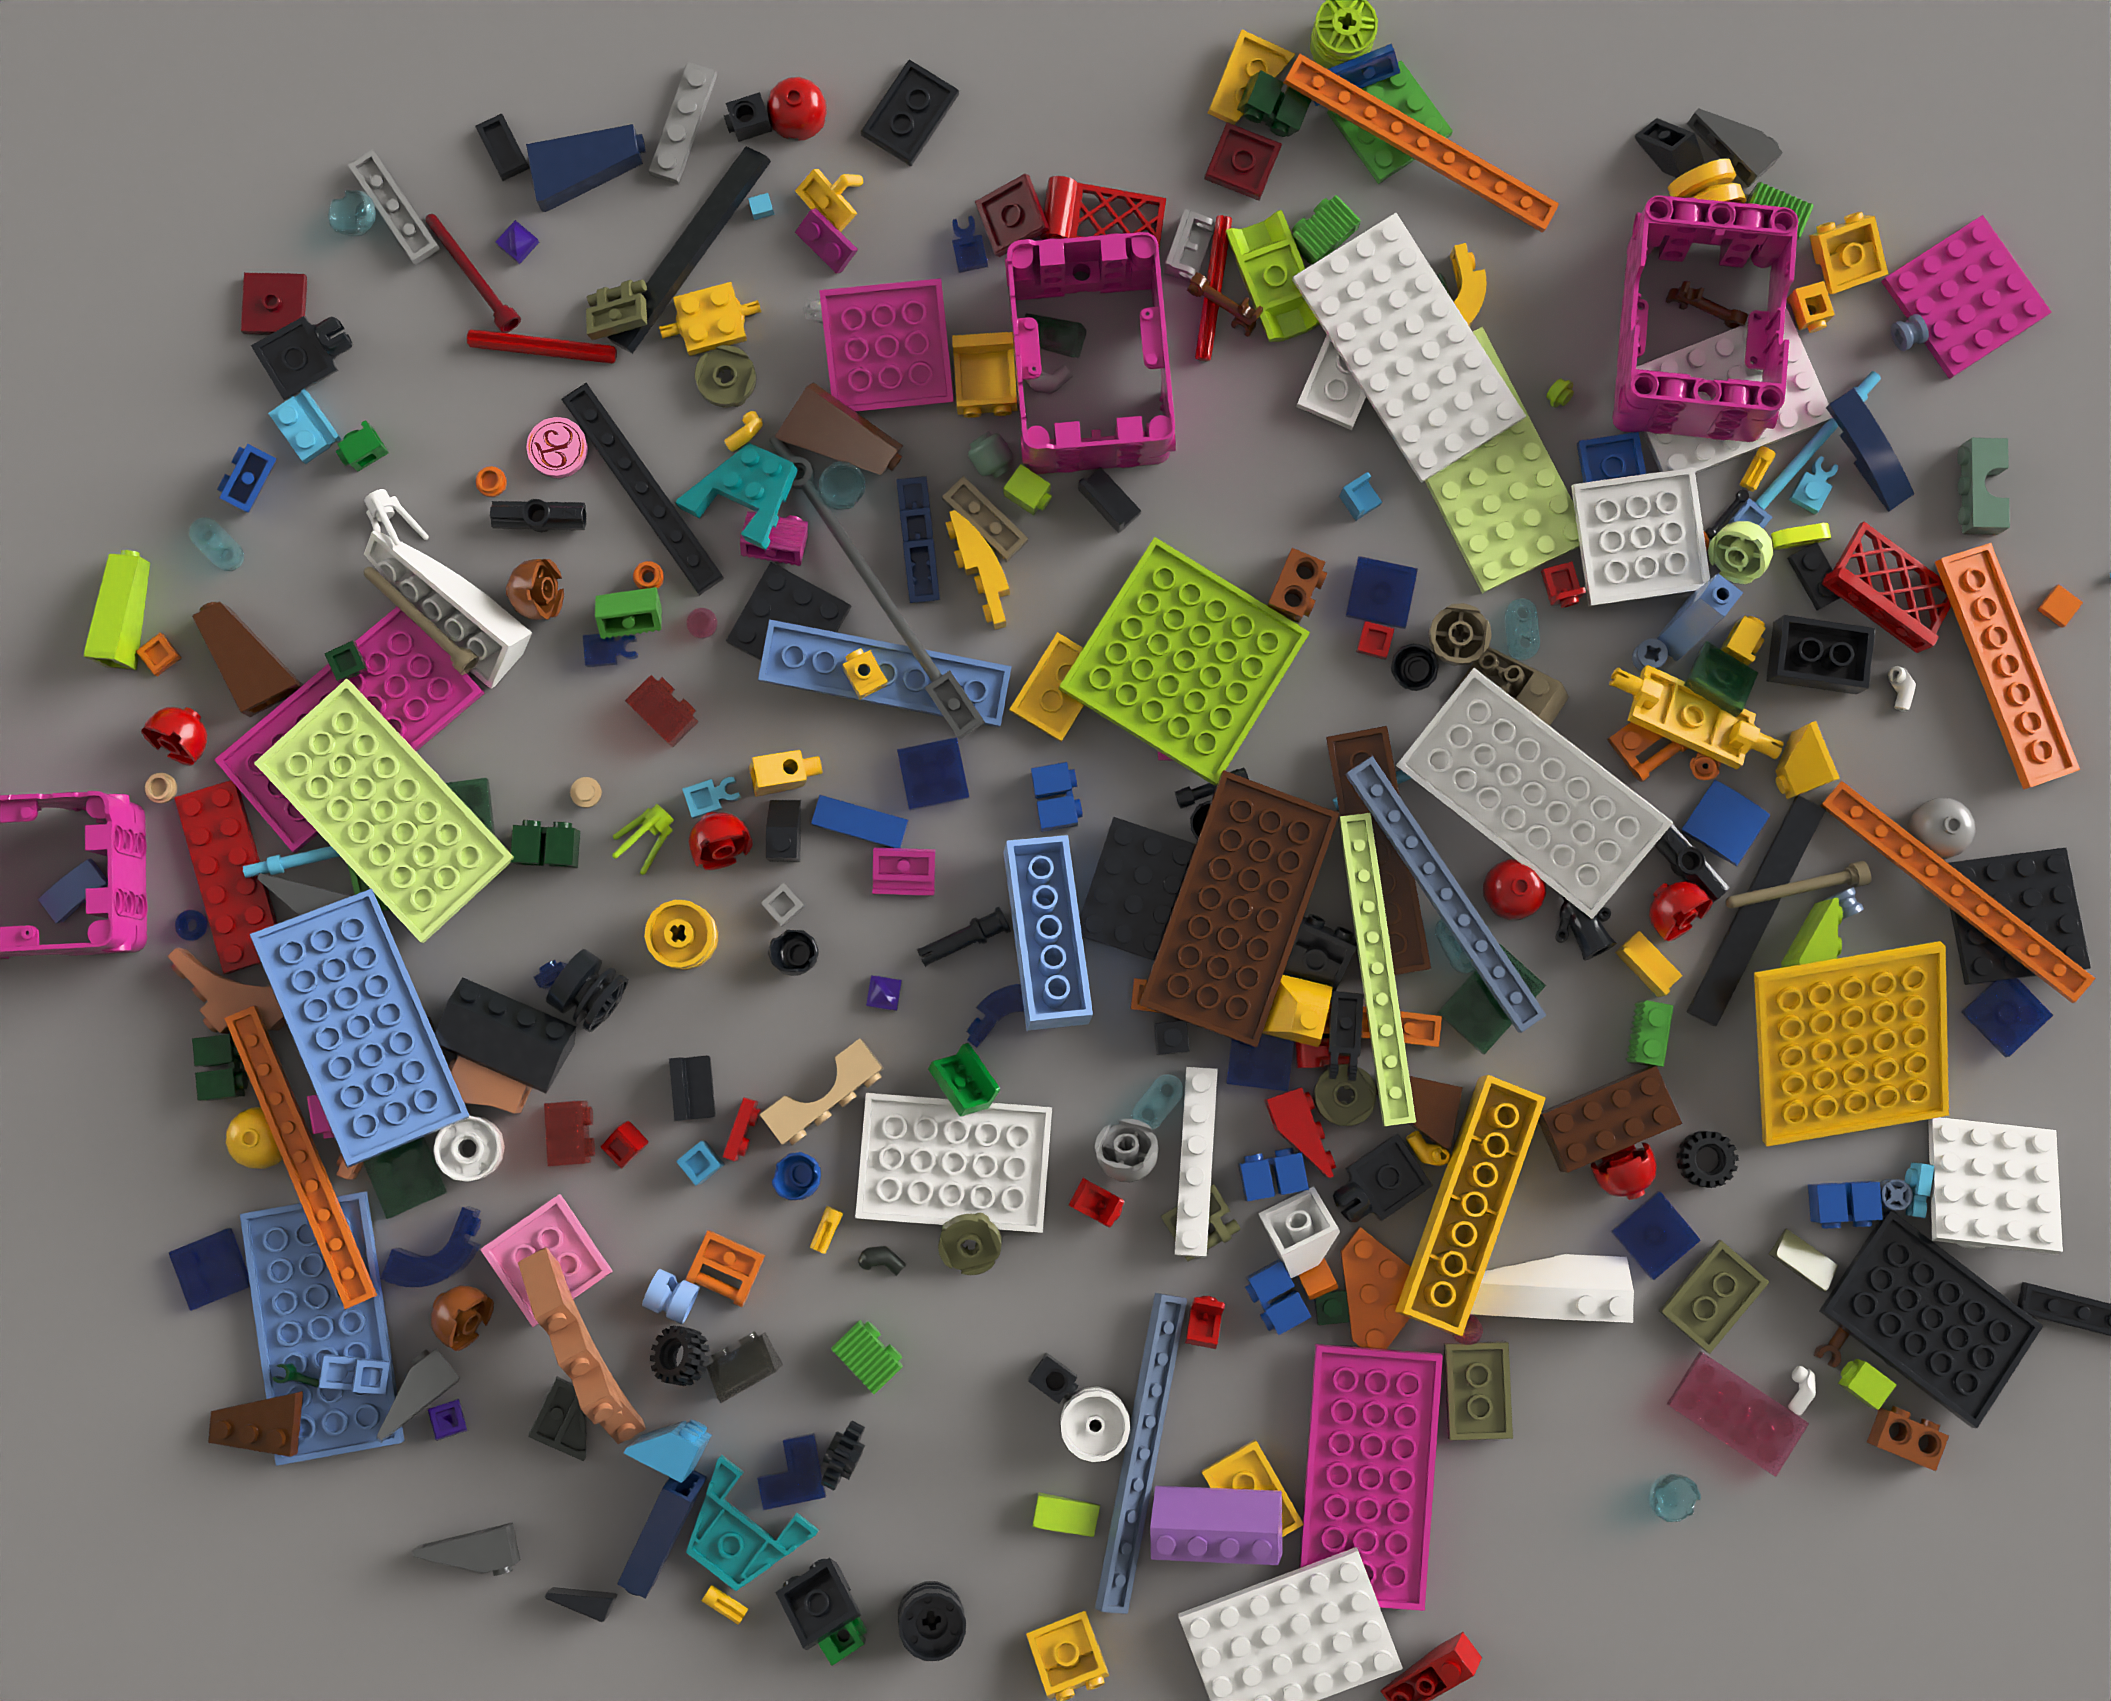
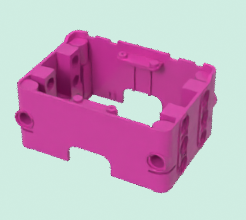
M1659 195L1648 200L1642 213H1636L1633 232L1626 253L1627 262L1617 357L1615 403L1612 415L1613 424L1617 429L1632 433L1643 431L1715 440L1754 442L1760 438L1766 428H1775L1779 410L1785 402L1789 340L1785 339L1783 341L1787 294L1794 281L1799 222L1797 214L1792 209L1751 203ZM1692 243L1720 246V266L1743 268L1750 255L1751 261L1755 266L1759 268L1771 266L1767 311L1756 310L1751 312L1747 325L1745 365L1748 369L1763 370L1762 382L1730 378L1727 381L1716 379L1704 380V378L1690 377L1689 374L1636 369L1637 358L1641 357L1645 352L1649 310L1647 301L1640 299L1641 294L1638 293L1639 282L1647 261V255L1651 254L1654 247L1660 246L1659 260L1683 262ZM1698 392L1707 393L1711 400L1701 399Z
M1148 232L1045 239L1040 241L1030 239L1014 241L1007 250L1005 267L1009 290L1021 428V451L1024 466L1035 474L1094 470L1100 467L1102 469L1130 468L1165 462L1170 456V452L1176 451L1157 239ZM1080 271L1085 272L1089 275V278L1079 281L1075 279L1074 274ZM1151 289L1153 307L1141 310L1139 317L1143 361L1146 368L1161 369V396L1159 401L1162 403L1160 410L1163 412V415L1155 416L1151 419L1150 423H1146L1145 431H1143L1142 416L1117 418L1114 436L1101 437V430L1096 429L1091 430L1090 438H1081L1079 421L1054 423V439H1049L1048 431L1042 426H1032L1027 430L1023 380L1040 377L1042 367L1037 321L1030 317L1017 318L1016 301L1065 297V294L1085 291H1100V294Z
M100 791L0 795V823L34 821L37 818L38 811H42V808H62L69 811L74 810L75 812L87 811L91 817L96 818V823L99 825H85V851L107 856L108 887L85 889L86 914L108 918L107 920L94 921L89 926L87 935L91 943L39 945V930L35 926L0 927V959L32 955L76 956L134 953L143 949L147 942L148 911L146 893L147 842L145 812L143 808L136 803L130 802L129 795L106 794Z

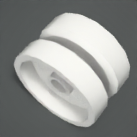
M1098 1386L1086 1387L1075 1392L1063 1406L1060 1417L1062 1438L1068 1450L1078 1458L1090 1462L1106 1461L1117 1455L1126 1445L1130 1433L1128 1411L1121 1398L1111 1390ZM1094 1419L1100 1421L1101 1428L1098 1430L1096 1427L1089 1428V1423Z

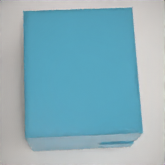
M768 193L748 198L754 220L775 215Z

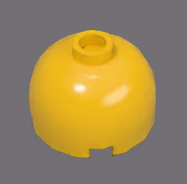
M252 1107L244 1110L231 1120L226 1130L225 1143L229 1154L237 1163L250 1169H266L277 1165L283 1160L261 1107Z

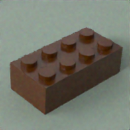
M1647 1066L1544 1110L1538 1119L1560 1172L1566 1173L1682 1124L1657 1066Z

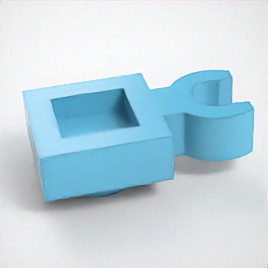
M1822 456L1812 465L1813 475L1806 471L1789 498L1791 502L1813 514L1819 512L1833 487L1826 483V480L1834 476L1838 470V465L1834 464L1829 469V472L1823 471L1821 463L1824 457Z
M727 777L717 787H715L713 780L710 779L683 788L691 817L696 819L707 813L722 810L721 800L725 799L730 802L739 800L741 798L739 792L730 795L726 791L728 785L736 783V779L734 777Z
M1911 1163V1167L1906 1171L1905 1182L1910 1186L1913 1195L1910 1205L1906 1208L1907 1216L1926 1217V1199L1931 1194L1934 1165Z

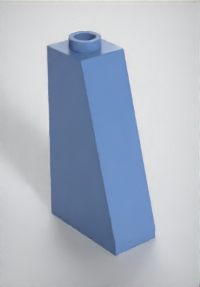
M1719 573L1716 574L1686 599L1656 639L1666 645L1668 655L1675 661L1680 660L1726 616L1743 592Z

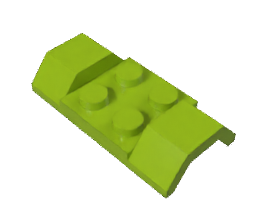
M1276 211L1266 220L1243 229H1227L1225 231L1254 309L1257 310L1259 306L1263 307V312L1259 318L1268 341L1282 342L1307 333L1320 325L1292 281L1293 276L1305 270V266L1283 211Z

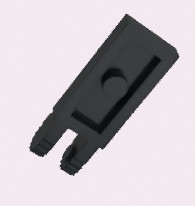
M1332 991L1328 1055H1330L1329 1079H1336L1338 1075V1056H1350L1347 1076L1349 1081H1356L1358 1057L1361 1053L1364 994Z

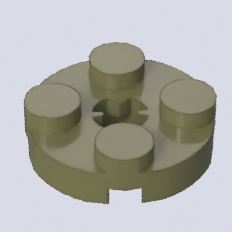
M721 345L709 353L706 352L701 356L695 368V380L701 395L708 402L719 407H738L743 405L756 386L757 375L753 362L743 350L734 346ZM728 369L731 370L730 374L733 376L731 382L722 383L718 374L721 371L724 374V370Z
M1339 1064L1336 1079H1329L1328 1068L1320 1075L1313 1089L1314 1102L1318 1112L1324 1119L1338 1126H1353L1366 1120L1372 1113L1376 1102V1086L1371 1076L1364 1069L1357 1067L1356 1081H1349L1347 1076L1348 1065ZM1340 1087H1343L1345 1090L1352 1089L1354 1096H1350L1353 1098L1350 1103L1347 1104L1344 1100L1338 1101L1337 1095L1340 1093L1337 1091Z
M983 1213L959 1215L945 1222L942 1226L938 1243L939 1255L944 1264L952 1269L953 1266L961 1270V1274L978 1275L993 1267L995 1260L1001 1252L1002 1239L998 1228L990 1221L987 1215ZM968 1239L977 1242L975 1249L971 1250L968 1249V1246L966 1248L963 1247L962 1244Z

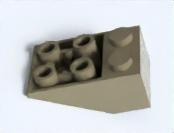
M1488 647L1484 654L1473 662L1456 687L1457 689L1472 669L1475 668L1549 726L1569 698L1562 682L1491 647Z

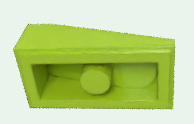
M1038 1492L1032 1527L1094 1537L1100 1505Z

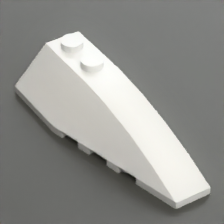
M377 530L371 532L364 552L367 559L389 583H394L399 588L400 593L459 648L471 649L479 657V661L470 672L490 689L495 687L523 655L532 632L488 595L441 563L400 542L399 546H395L390 536Z
M1561 1254L1545 1259L1487 1270L1484 1273L1470 1314L1633 1323L1634 1290L1627 1257Z

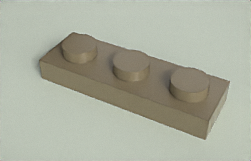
M964 476L942 496V500L953 510H956L965 517L1006 562L1028 542V538Z

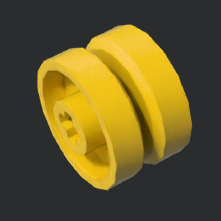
M1719 159L1700 165L1679 176L1667 188L1672 197L1735 203L1746 202L1740 184L1732 183L1736 173L1730 159Z
M675 899L661 904L651 913L646 922L644 938L649 952L657 961L674 969L690 970L700 967L711 958L717 947L718 930L715 920L707 910L691 901ZM681 930H685L684 934L687 936L684 941L678 939V933Z

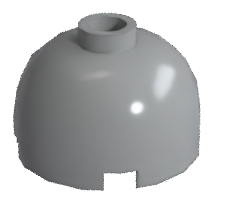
M1935 798L1923 803L1912 813L1909 821V833L1939 857L1948 859L1961 854L1972 843L1975 835V820L1970 810L1961 802L1951 798Z
M1135 1119L1119 1120L1118 1125H1114L1111 1128L1110 1125L1105 1126L1097 1135L1095 1150L1101 1169L1112 1179L1128 1183L1139 1181L1146 1177L1156 1165L1158 1143L1156 1136L1152 1133V1128L1148 1124Z

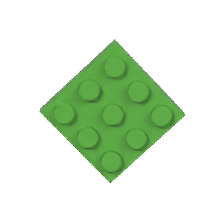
M1402 60L1398 62L1401 73L1361 88L1445 138L1452 135L1453 130ZM1328 109L1327 114L1378 184L1416 160Z

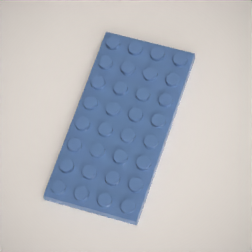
M372 889L250 934L252 943L347 1168L469 1118V1113Z
M367 1191L337 1196L377 1293V1296L347 1309L343 1306L301 1203L240 1214L266 1399L303 1391L298 1453L291 1457L274 1454L276 1466L399 1444L405 1441L403 1427L395 1431L382 1443L377 1439V1434L397 1396V1387ZM323 1354L390 1362L385 1394L317 1388L295 1381L276 1383L272 1377L281 1376L285 1378L286 1370L282 1367H277V1365L290 1363L296 1367L297 1372L319 1380Z

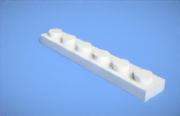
M1186 1067L1175 1255L1207 1257L1218 1069Z

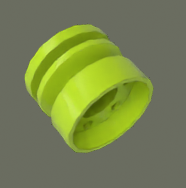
M1326 0L1321 5L1315 17L1310 39V50L1316 63L1329 69L1371 52L1377 34L1378 18L1375 9L1367 0ZM1347 26L1349 28L1348 30H1345L1342 27Z

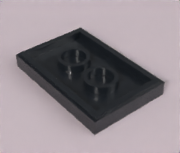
M909 59L861 130V136L909 166H912L958 97L959 90Z

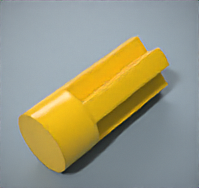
M1760 446L1739 485L1747 488L1748 491L1754 492L1771 465L1776 453L1767 447Z
M826 1206L810 1248L824 1254L826 1253L843 1216V1212Z
M712 1584L701 1600L737 1625L740 1624L748 1611V1608Z

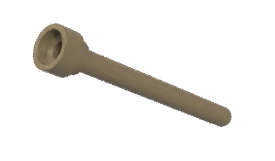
M366 567L364 569V576L451 656L452 666L461 675L467 674L476 666L479 657L471 649L459 648L373 567Z
M1865 861L1850 863L1842 872L1730 896L1726 899L1725 903L1728 908H1737L1845 883L1854 887H1860L1870 884L1871 873Z

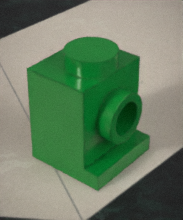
M366 420L361 422L363 429L347 433L343 441L338 443L339 449L336 450L342 463L345 466L350 464L357 472L389 454L375 429Z
M860 1617L818 1643L831 1666L865 1644L866 1638L864 1634L867 1633V1629ZM842 1629L850 1633V1637L846 1640L841 1639L838 1635V1632Z

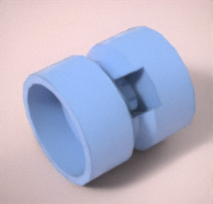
M659 1269L648 1287L642 1307L657 1314L665 1311L666 1318L683 1324L693 1307L700 1286L686 1280L677 1282L675 1275Z

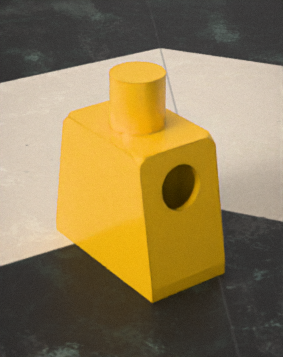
M801 750L752 757L749 766L755 797L803 787L807 781L806 777L822 774L820 757L815 756L803 759ZM789 767L793 769L794 774H787L783 768Z

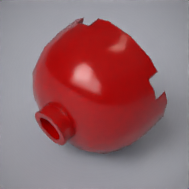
M790 77L778 82L771 90L767 100L768 118L773 129L783 138H798V141L807 140L815 136L824 127L827 115L826 100L819 87L812 81L802 77Z
M178 707L163 708L155 712L146 721L145 726L141 730L144 738L154 748L159 750L162 746L171 752L167 757L192 766L202 756L206 748L208 736L206 728L200 721L201 716L188 707H185L184 710Z
M710 812L702 816L692 828L688 841L695 865L698 867L699 864H702L704 870H715L730 866L737 862L736 858H734L742 852L746 856L753 846L749 831L741 820L733 814Z
M1507 859L1496 864L1487 873L1483 883V896L1497 916L1507 920H1521L1533 915L1542 906L1546 896V883L1540 879L1532 868L1521 864L1516 859Z
M1676 882L1669 886L1667 883H1664L1653 893L1655 899L1651 903L1649 917L1659 935L1664 940L1672 941L1688 932L1693 927L1690 923L1696 917L1701 920L1710 910L1713 901L1696 884Z
M1642 1143L1644 1148L1636 1149L1635 1145L1608 1155L1602 1158L1603 1162L1596 1165L1595 1161L1592 1162L1591 1170L1599 1186L1610 1195L1616 1197L1626 1196L1628 1200L1643 1196L1645 1194L1644 1189L1648 1188L1655 1179L1657 1167L1655 1156L1648 1143Z

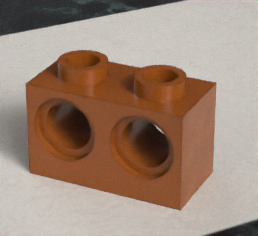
M1292 548L1267 606L1300 623L1303 615L1309 617L1316 601L1311 598L1315 588L1321 589L1327 576V572L1322 571L1326 562ZM1307 567L1310 569L1312 577L1302 579L1297 575L1296 569ZM1288 594L1298 596L1300 605L1297 607L1289 606L1285 602V596Z
M1893 1405L1891 1411L1880 1407L1867 1443L1936 1471L1949 1435L1939 1432L1941 1425L1924 1418L1921 1419L1920 1423L1909 1419L1910 1412ZM1897 1422L1899 1432L1895 1437L1891 1438L1889 1428L1893 1423ZM1923 1435H1927L1928 1445L1925 1449L1920 1450L1918 1445L1919 1439Z

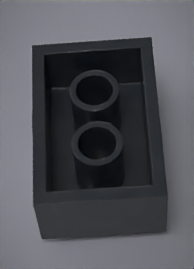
M1783 615L1773 622L1766 681L1859 694L1869 689L1876 628Z

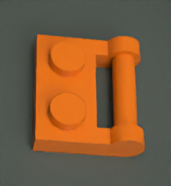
M1630 722L1607 739L1635 778L1640 782L1649 778L1650 772L1679 751L1684 752L1688 749L1672 741L1641 764L1636 759V756L1663 736Z
M707 1230L688 1272L686 1281L693 1284L696 1283L734 1300L733 1304L743 1307L766 1255ZM703 1265H708L743 1281L740 1289L702 1273Z

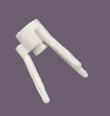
M380 489L365 497L364 502L369 509L366 514L371 521L373 531L381 532L378 521L383 522L394 545L399 546L400 541L389 521L394 516L395 509L424 540H428L429 536L400 505L396 496L389 497L386 490Z

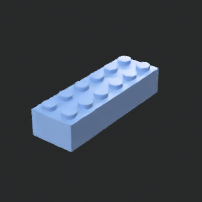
M1068 835L1006 841L1003 853L1026 1029L1028 1031L1087 1025L1093 1016Z

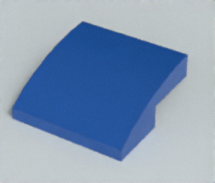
M1715 779L1683 826L1682 833L1709 847L1710 852L1738 866L1769 819L1770 814L1740 793Z

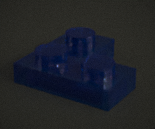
M815 1433L784 1439L783 1445L788 1471L757 1478L763 1510L826 1498L827 1496L825 1486L821 1485L823 1474Z

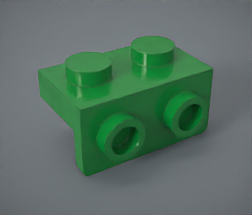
M969 1043L962 1044L956 1055L932 1061L928 1067L929 1072L960 1117L988 1109L1000 1092V1087Z

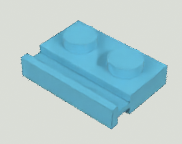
M305 388L296 397L292 396L268 413L305 464L329 449L330 445L334 442L342 440Z

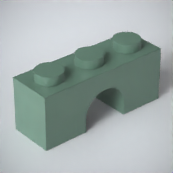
M1972 437L1961 445L1957 454V462L1961 465L1958 493L1962 495V506L1959 509L1958 521L1962 525V534L1999 535L2010 528L2009 498H1999L1991 495L1985 487L1986 475L1997 476L2009 468L2008 438Z

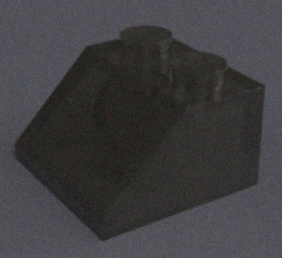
M753 1331L738 1340L741 1344L738 1348L730 1352L729 1348L725 1347L711 1355L713 1362L706 1367L720 1404L777 1372L783 1366L766 1332L758 1336Z

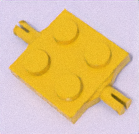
M727 282L673 297L677 311L676 322L659 326L662 339L680 334L685 341L689 356L714 350L721 345H733L747 341L744 330V317L762 312L758 300L741 305L735 296L732 283Z

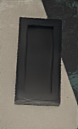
M502 113L475 126L502 181L530 169Z

